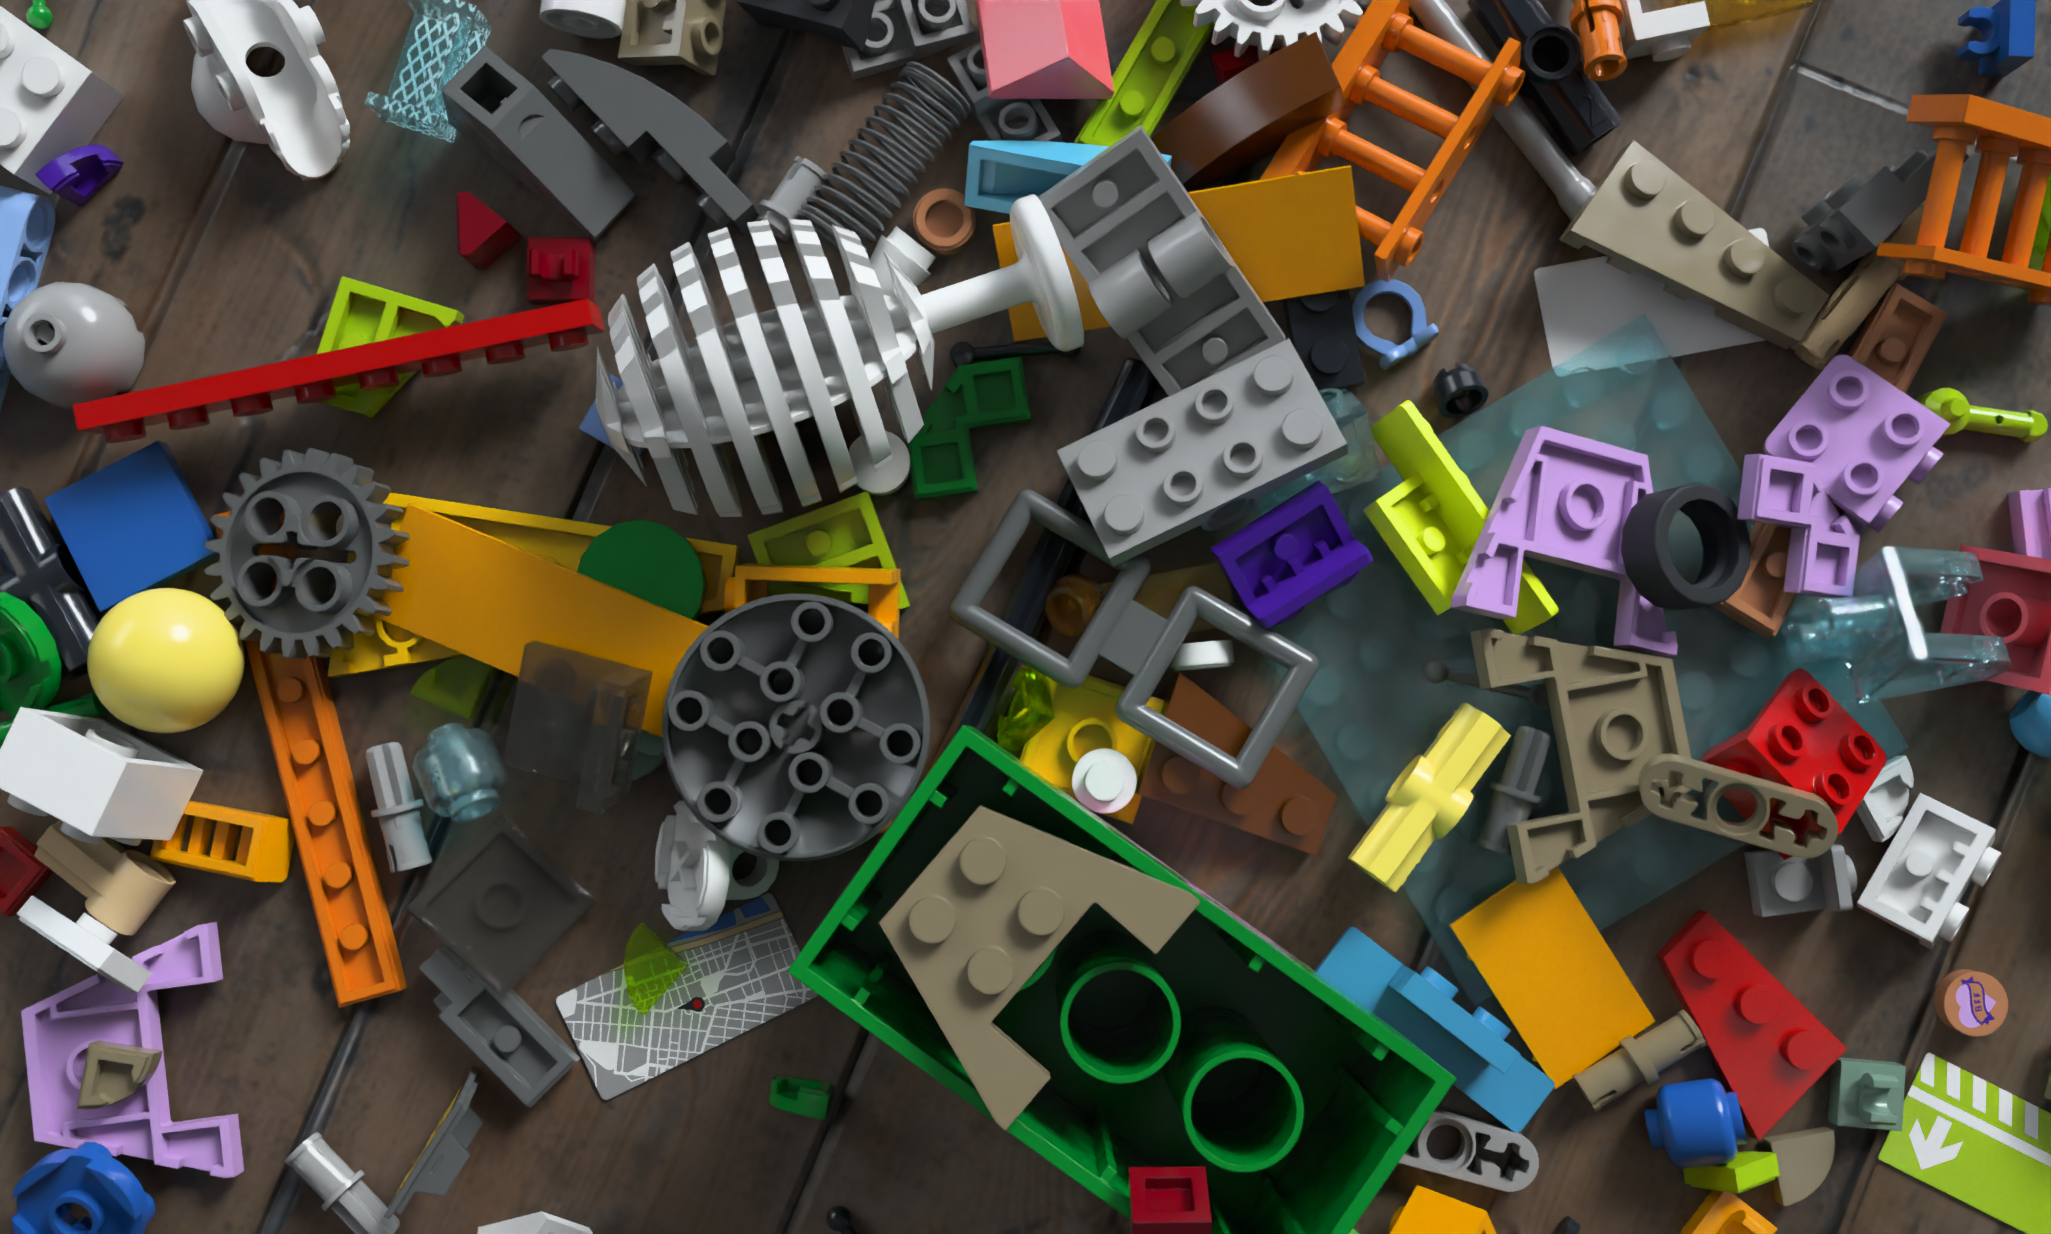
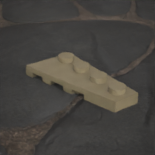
M1632 140L1619 152L1559 239L1577 249L1586 245L1607 255L1606 263L1628 274L1638 270L1665 283L1664 291L1684 301L1694 297L1714 307L1717 317L1783 349H1788L1801 341L1829 297L1825 291L1635 140Z

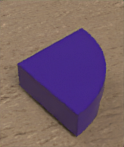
M87 145L60 155L41 168L35 175L49 190L78 206H83L122 168L124 162L106 146Z

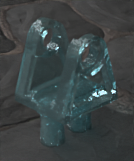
M1905 547L1881 548L1856 570L1852 597L1820 598L1813 605L1812 623H1792L1790 627L1786 628L1784 634L1785 653L1789 661L1794 665L1842 659L1846 663L1857 703L1973 683L1997 676L2012 666L2002 637L1925 633L1922 621L1916 618L1913 606L1965 595L1968 593L1967 584L1984 581L1977 556L1970 552Z

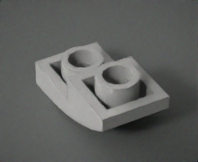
M884 0L874 4L870 32L863 50L860 51L842 46L852 80H856L942 51L973 37L975 29L965 0Z
M981 41L947 58L948 64L988 141L1063 142L1061 133L1040 99H989Z

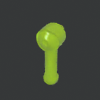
M1940 388L1916 398L1917 402L1950 423V426L1941 437L1955 434L1963 429L2018 437L2023 442H2037L2046 434L2048 429L2047 419L2042 413L2033 410L2021 413L1969 405L1962 393L1952 388Z

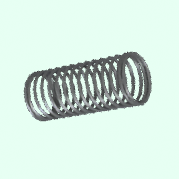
M914 61L905 63L906 67L902 68V71L899 72V81L890 84L891 93L882 95L883 105L873 106L875 116L865 118L866 127L857 129L858 139L849 140V150L840 152L841 162L831 163L833 174L823 175L825 185L814 186L817 197H807V204L801 205V210H797L800 220H810L817 236L837 251H839L832 225L844 227L817 209L812 202L827 208L839 221L869 243H877L875 235L860 222L831 204L821 191L833 195L851 213L876 231L884 232L885 227L868 210L837 191L829 179L841 183L857 200L885 220H893L892 213L881 202L862 188L845 179L837 167L850 172L860 184L885 204L894 209H902L900 201L885 187L903 198H909V190L898 179L910 186H919L917 178L908 169L918 175H927L925 166L918 159L927 164H934V156L928 149L934 152H944L943 146L937 138L943 141H952L951 134L947 128L959 130V121L967 120V115H971V108L965 97L946 79L920 63ZM928 86L935 89L937 92H939L941 95L947 98L952 104L941 98L939 95L933 92ZM895 88H903L915 103L900 96ZM920 98L924 99L927 103H929L931 106L940 111L951 122L947 121L946 119L938 115L935 111L928 107ZM887 99L895 100L909 116L892 108ZM878 110L888 112L903 129L883 119ZM914 111H916L917 113H919L920 115H922L924 118H926L928 121H930V122H931L934 126H936L942 133H940L939 131H937L936 129H934L933 127H931L929 124H927V123H926L923 119H921ZM870 122L879 123L895 141L875 131ZM906 123L910 124V125H911L912 127H914L916 130H918L919 132H921V133H922L925 137H927L932 143H930L929 141H927L926 139H924L922 136H920L917 132H915L912 128H910ZM862 133L871 135L889 154L868 143ZM900 136H902V137L905 138L907 141H909L911 144H913V145H914L917 149H919L922 153H920L919 151H917L916 149H914L911 145H909L906 141H904ZM854 144L864 147L885 169L860 155ZM899 153H901L903 156H905V157H906L908 160H910L912 163H910V162L907 161L905 158H903ZM845 156L856 159L884 186L862 171L852 167ZM862 243V246L865 248L866 253L868 254V249H867L866 246Z

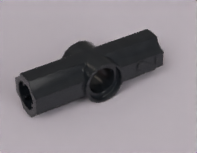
M1468 0V6L1499 51L1502 50L1509 37L1521 42L1520 69L1525 71V77L1519 93L1535 101L1573 157L1599 142L1623 122L1597 83L1590 80L1588 74L1585 75L1584 65L1580 60L1581 51L1577 37L1568 28L1555 24L1539 0ZM1542 52L1549 55L1555 62L1556 72H1546L1539 69L1533 61L1532 53Z
M19 486L9 491L0 492V566L4 571V574L0 575L1 592H6L24 601L42 618L56 643L61 661L62 680H74L88 674L87 657L90 640L101 621L97 610L88 596L90 591L68 547L59 543L32 491L29 488Z

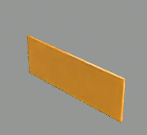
M1351 165L1306 173L1298 171L1294 175L1187 192L1262 302L1365 286ZM1010 222L994 224L992 227L1001 269L1013 265L1019 260ZM1061 246L1078 300L1083 330L1111 327L1096 305L1090 293L1088 282ZM1032 302L1008 308L1014 342L1047 337Z
M412 503L407 504L399 531L409 533L410 539L394 546V555L410 560V564L404 568L393 569L391 578L398 581L404 589L403 592L397 593L385 591L382 599L388 604L392 613L390 616L373 614L374 617L415 633L419 638L424 637L639 727L648 731L650 735L655 734L662 737L663 710L670 681L688 648L709 626Z

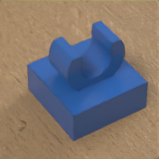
M2001 0L1991 8L1977 6L1968 10L1958 18V26L1976 27L1981 32L1980 42H1967L1957 50V57L1967 62L1980 60L1979 76L2005 77L2034 57L2036 0Z

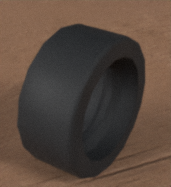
M1693 483L1647 494L1631 508L1623 526L1621 554L1626 574L1637 592L1654 606L1674 611L1707 607L1727 601L1741 587L1750 565V537L1746 521L1737 519L1738 508L1734 501L1716 487ZM1678 510L1692 520L1700 534L1703 546L1702 568L1696 582L1692 585L1680 576L1672 563L1668 547L1669 526Z

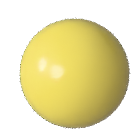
M157 588L134 594L110 609L101 619L92 635L88 648L87 668L94 692L110 713L122 722L137 729L154 733H177L197 728L220 714L232 701L241 684L245 667V656L242 639L239 638V632L235 624L226 619L224 616L225 611L217 604L191 591L176 588Z

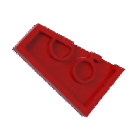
M1699 910L1656 954L1683 1009L1701 1031L1707 1043L1706 1047L1714 1060L1712 1065L1722 1084L1727 1086L1730 1092L1736 1091L1743 1124L1749 1136L1760 1141L1847 1048L1708 912Z

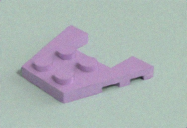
M1545 426L1526 430L1452 596L1451 608L1496 619L1516 617L1523 556L1619 580L1620 588L1613 646L1658 657L1677 655L1676 632H1667L1663 608L1654 606L1637 592L1626 574L1621 554L1622 530L1631 508L1645 495L1653 493L1648 455Z
M217 922L197 925L163 944L133 956L131 960L153 973L138 993L135 991L131 993L105 976L96 974L21 1011L34 1141L74 1149L85 1142H96L105 1146L111 1155L115 1157L124 1154L154 1160L156 1165L176 1169L185 1166L210 1171V1175L222 1178L235 1177L244 1172L238 1113L172 1122L167 1089L157 989L210 983L223 979ZM102 1040L163 1051L153 1076L137 1093L125 1100L103 1108L77 1109L89 1043Z

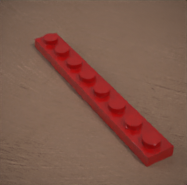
M582 299L73 404L72 406L78 431L103 434L106 443L127 442L147 437L145 427L168 422L170 430L190 429L210 424L209 414L232 409L234 417L253 416L273 411L272 401L295 396L298 404H308L336 398L335 388L359 383L360 390L362 391L393 387L400 384L398 374L422 370L425 378L452 375L463 371L462 361L486 357L487 364L489 365L515 362L526 358L524 348L549 344L552 352L578 349L589 345L587 335L602 333L605 330L600 307L589 299Z

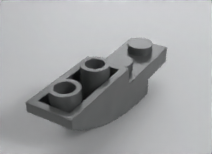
M552 48L541 56L554 75L547 85L572 112H575L583 105L597 120L590 128L591 131L613 155L617 157L626 150L641 165L654 153L651 157L677 185L687 178L702 195L695 200V203L719 229L730 223L742 236L749 232L747 222H755L758 213L749 199L723 173L736 160V157L728 141L704 118L675 96L645 78L614 64L586 55Z

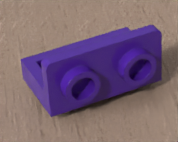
M1319 480L1210 548L1242 608L1264 629L1293 620L1303 611L1306 604L1328 590H1335L1348 585L1357 577L1359 570L1373 561L1368 548L1354 538L1330 490Z

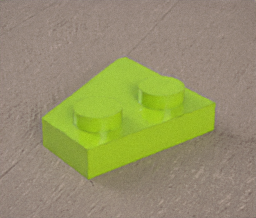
M342 276L317 354L461 325L465 315L458 310ZM417 371L398 374L399 385L379 390L362 391L360 390L359 383L336 387V398L319 403L372 418Z
M868 491L747 535L758 564L897 569ZM900 579V609L909 607L910 602ZM769 581L768 592L770 595L813 594L826 596L849 604L851 602L868 604L869 585Z

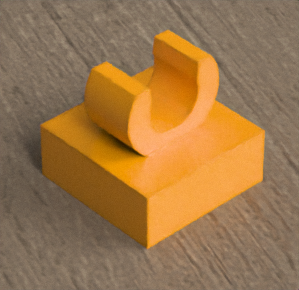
M1712 1190L1681 1230L1680 1234H1774L1778 1228L1735 1194Z

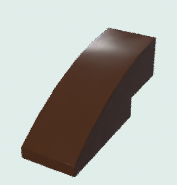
M1314 32L1255 63L1206 94L1173 119L1151 140L1161 154L1172 156L1170 168L1188 192L1278 151L1288 134L1345 109L1346 105L1340 83L1317 32Z

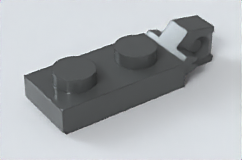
M444 945L442 948H438L419 967L442 991L433 1000L442 1011L439 1015L442 1021L529 1108L580 1059L492 967L488 968L478 958L468 966L447 945Z

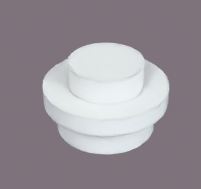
M1102 748L1088 752L1077 762L1073 770L1072 787L1075 796L1083 806L1097 813H1112L1120 810L1131 800L1136 789L1137 778L1133 765L1126 756L1112 749Z

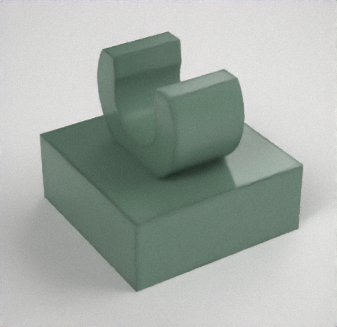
M1839 1057L1831 1065L1828 1121L1837 1126L1902 1131L1906 1066L1896 1062Z

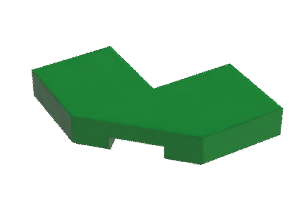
M1021 356L960 365L946 382L944 389L923 415V427L907 443L916 502L978 492L969 431L1031 422Z

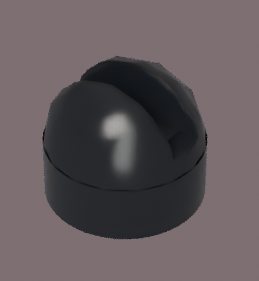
M1459 362L1455 363L1456 369L1446 372L1445 368H1442L1437 373L1432 390L1434 399L1443 416L1447 418H1461L1470 415L1480 409L1487 401L1489 393L1481 375L1471 365Z

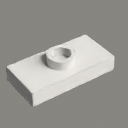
M33 895L17 912V915L20 916V921L131 993L133 991L138 993L153 974L111 947L110 943L118 934L86 913H83L75 923Z

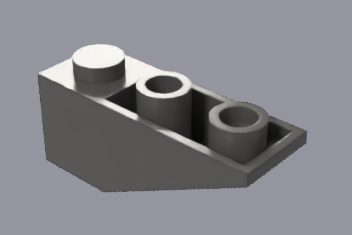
M486 46L441 89L448 121L451 126L594 241L636 199V193L532 83Z

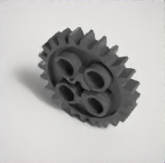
M308 448L306 454L284 450L282 463L263 458L260 460L262 478L242 472L239 477L245 493L242 496L227 492L223 494V499L232 509L229 517L212 516L211 522L223 530L222 539L205 542V548L220 553V562L207 567L205 574L222 577L223 584L210 595L211 599L232 603L224 616L233 624L243 625L239 638L245 641L260 642V651L276 654L283 653L284 657L306 659L307 655L329 658L332 648L351 650L354 648L352 632L366 636H372L375 633L369 618L371 613L384 616L391 615L390 607L382 599L385 591L403 592L404 587L398 581L391 578L392 570L409 566L410 560L394 555V546L404 543L410 539L409 533L393 530L391 524L404 512L400 507L383 504L392 489L387 485L374 481L371 482L374 471L364 466L353 465L352 458L336 453L330 455V453L314 448ZM285 510V520L279 530V519ZM343 513V517H344L343 527H342V530H341V531L339 532V534L337 535V534H336V524H337V520H338V518L341 516V514ZM262 545H276L303 550H316L319 548L341 553L355 552L356 560L353 563H337L309 558H298L295 560L272 555L260 556L258 550ZM277 574L276 589L272 593L271 583L273 577ZM335 577L336 590L330 599L328 589L330 582Z

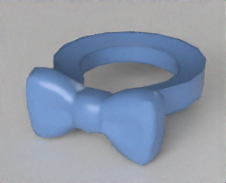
M1380 279L1367 284L1353 301L1352 312L1357 341L1365 349L1382 356L1379 364L1384 370L1391 368L1405 357L1414 355L1419 348L1432 342L1439 335L1438 326L1434 323L1427 327L1426 311L1420 295L1410 285L1396 279H1391L1389 283ZM1380 294H1393L1401 297L1408 304L1411 311V338L1401 345H1396L1391 341L1374 336L1367 329L1364 322V308L1371 298Z

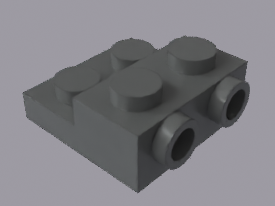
M1918 147L1896 167L1893 164L1889 167L1885 165L1864 180L1855 172L1833 192L1829 190L1800 216L1807 226L1790 241L1792 243V251L1797 259L1808 268L1819 270L1827 277L1877 248L1879 242L1882 243L1926 200L1937 148L1927 154L1921 147ZM1966 153L1963 163L1969 158Z

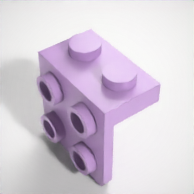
M1837 355L1829 362L1768 436L1763 450L1765 455L1814 463L1827 483V487L1824 489L1825 493L1832 503L1844 510L1841 516L1849 518L1859 535L1867 526L1879 533L1904 503L1893 494L1908 477L1916 484H1919L1942 457L1943 453L1933 447V445L1950 426V423L1852 357Z

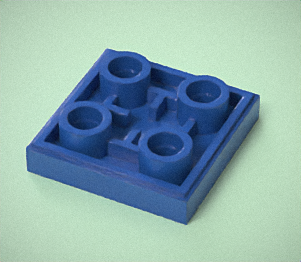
M159 440L44 499L100 612L107 613L124 599L146 590L157 589L220 556V553L205 548V542L215 540V537L168 444Z

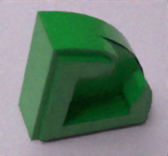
M776 1075V1077L771 1078L768 1101L774 1107L790 1113L826 1120L832 1108L835 1086L831 1082Z

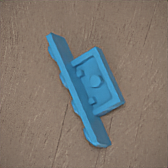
M1354 926L1346 928L1315 969V972L1391 1025L1457 1079L1453 1083L1454 1086L1513 1132L1518 1133L1522 1131L1553 1090V1080L1504 1041L1511 1031L1507 1026L1480 1006L1470 1015L1452 1001L1459 989L1429 966H1426L1419 975Z

